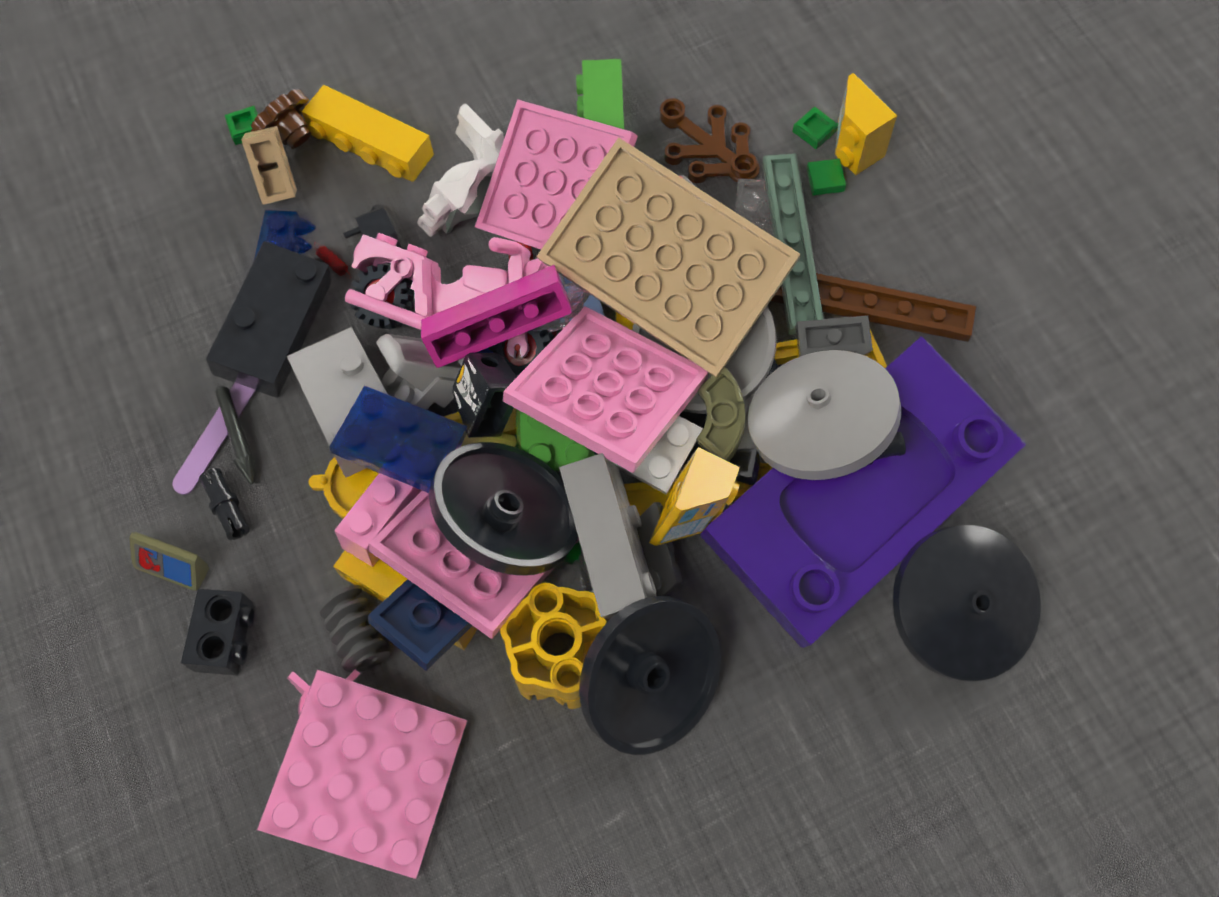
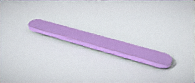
M235 382L230 389V394L239 418L256 390ZM220 407L173 479L172 485L178 494L187 495L195 489L199 482V476L205 473L228 436Z

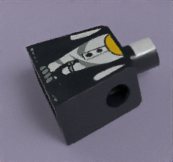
M469 353L464 358L458 360L461 368L452 389L468 438L501 436L514 407L503 402V393L517 376L501 354Z

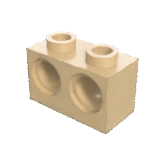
M274 126L245 133L241 140L262 205L295 197L297 188L278 127Z

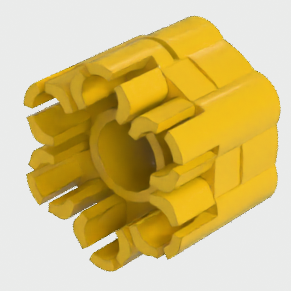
M551 583L538 584L519 603L500 628V634L511 663L512 675L521 695L526 699L531 700L532 695H535L537 700L553 697L562 706L567 703L568 709L581 707L579 684L583 663L592 642L607 623L606 619L600 616L594 593L577 591L567 587H557ZM555 633L569 634L575 639L573 647L567 653L558 656L548 654L542 649L544 641Z

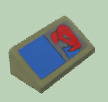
M138 532L131 533L129 537L131 560L135 569L193 591H197L200 588L209 567L197 554Z

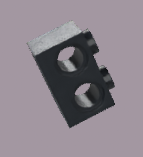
M198 589L181 664L193 672L238 676L240 665L245 663L248 654V645L245 642L248 628L253 626L255 620V606L253 602L243 592ZM232 607L231 615L226 620L219 621L222 611ZM219 644H224L222 654L217 658L211 659L213 649Z

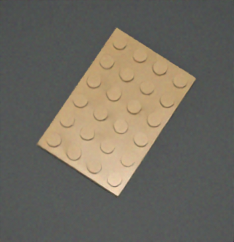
M618 137L536 257L547 266L555 265L559 274L686 359L709 372L710 375L717 377L800 258V253Z

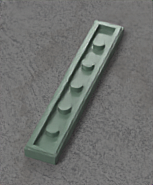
M796 153L763 156L762 162L773 236L800 253L799 260L781 285L788 335L796 334L795 325L797 321L823 319Z

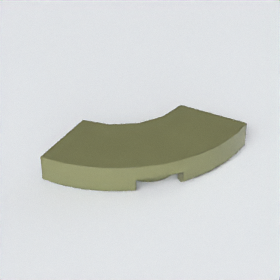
M724 367L717 377L712 375L698 390V395L706 405L707 417L705 426L696 440L704 450L729 462L736 453L743 438L746 411L740 387L730 371Z

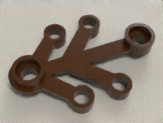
M670 98L662 102L660 106L661 122L668 128H679L700 144H668L665 147L664 159L668 164L678 165L684 158H718L723 162L715 164H705L702 161L692 162L688 167V178L691 182L698 184L704 182L707 177L729 176L737 183L747 184L756 180L760 171V165L756 157L749 153L748 141L751 131L749 125L739 122L732 126L731 140L736 144V154L726 147L724 124L727 111L723 106L713 105L708 109L707 121L712 128L711 136L685 117V105L682 101ZM718 114V115H720L721 117L716 118V117H713V115ZM743 132L745 135H738L736 133ZM676 152L678 155L672 156L670 153ZM700 170L703 173L695 174L693 171Z

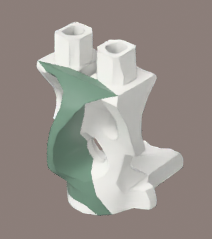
M466 103L460 107L458 113L459 125L455 133L473 153L474 160L452 167L439 182L435 181L429 200L424 203L422 208L424 214L417 222L430 237L441 229L448 234L452 231L453 226L460 221L479 216L504 141L503 132L499 128L493 131Z

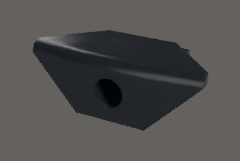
M379 204L374 205L370 212L355 217L359 227L343 233L345 239L359 233L376 239L377 234L381 233L397 239L396 246L401 248L396 231L384 207Z

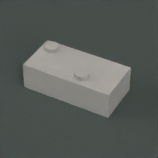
M352 327L287 356L345 478L393 456L402 443L409 447L412 446L399 414Z
M603 453L559 467L600 616L610 620L626 606L641 599L656 596L655 585L649 572L637 528L642 526L640 515L636 506H630L619 468L612 461L606 459Z

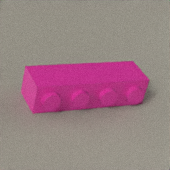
M552 265L422 319L421 339L436 368H440L464 358L469 353L479 352L571 314L572 309L556 267Z

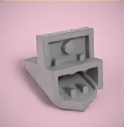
M385 334L376 341L390 366L381 383L404 424L410 427L433 402L445 408L454 398L452 389L461 368L458 360L436 368L421 338Z

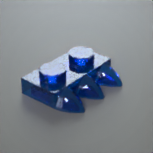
M265 210L254 260L263 241L298 254L312 249V245L298 236L316 230V226L309 220L299 217L297 211Z

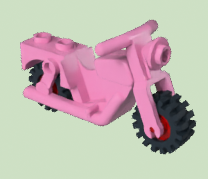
M381 233L377 234L376 239L362 235L361 241L354 250V260L351 266L361 270L357 274L361 279L360 281L353 280L351 285L355 286L356 290L349 289L346 293L345 301L350 303L351 309L358 311L355 313L356 317L364 320L363 323L382 329H395L394 325L402 326L406 324L421 330L422 319L549 266L538 258L530 261V251L516 241L493 237L488 243L489 248L493 252L511 255L508 262V271L499 268L467 265L463 268V276L459 280L451 284H442L441 268L438 267L437 262L426 258L427 250L408 244L407 250L396 246L397 239ZM391 263L389 267L383 264ZM542 325L489 347V350L493 351V353L501 354L518 377L552 341L554 335L547 330L548 327Z

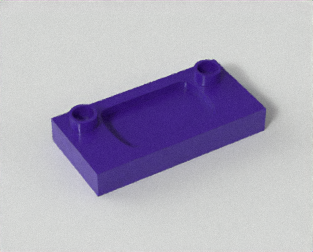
M922 336L885 368L892 376L900 397L901 420L898 431L904 437L905 455L874 460L871 465L865 466L853 473L825 480L795 478L772 468L700 534L702 539L801 648L812 645L897 566L918 541L932 533L1026 445Z

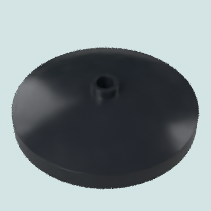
M493 442L467 444L449 453L442 460L433 476L429 488V503L437 526L445 538L459 552L483 567L496 572L517 576L544 573L558 566L567 557L578 539V533L562 478L542 460L524 450Z
M976 525L951 526L936 530L923 537L909 550L898 569L893 587V614L899 635L916 660L940 676L962 681H982L997 677L1010 670L1023 658L1030 648L1038 629L1041 599L1034 571L1020 549L1008 538L994 530Z
M653 596L641 599L615 614L603 626L592 642L585 657L580 676L579 697L581 709L587 724L595 735L620 752L632 755H645L666 749L688 734L699 722L710 705L720 676V644L712 623L694 606L668 596Z

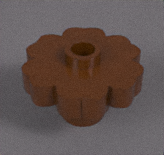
M293 89L287 95H280L270 102L264 111L256 116L251 124L253 128L251 132L277 126L282 143L289 145L291 149L298 148L311 136V132L307 128L308 123L303 119L301 112L309 99L301 89Z

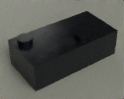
M263 241L206 357L212 375L278 398L292 369L287 356L301 349L331 285L329 265Z

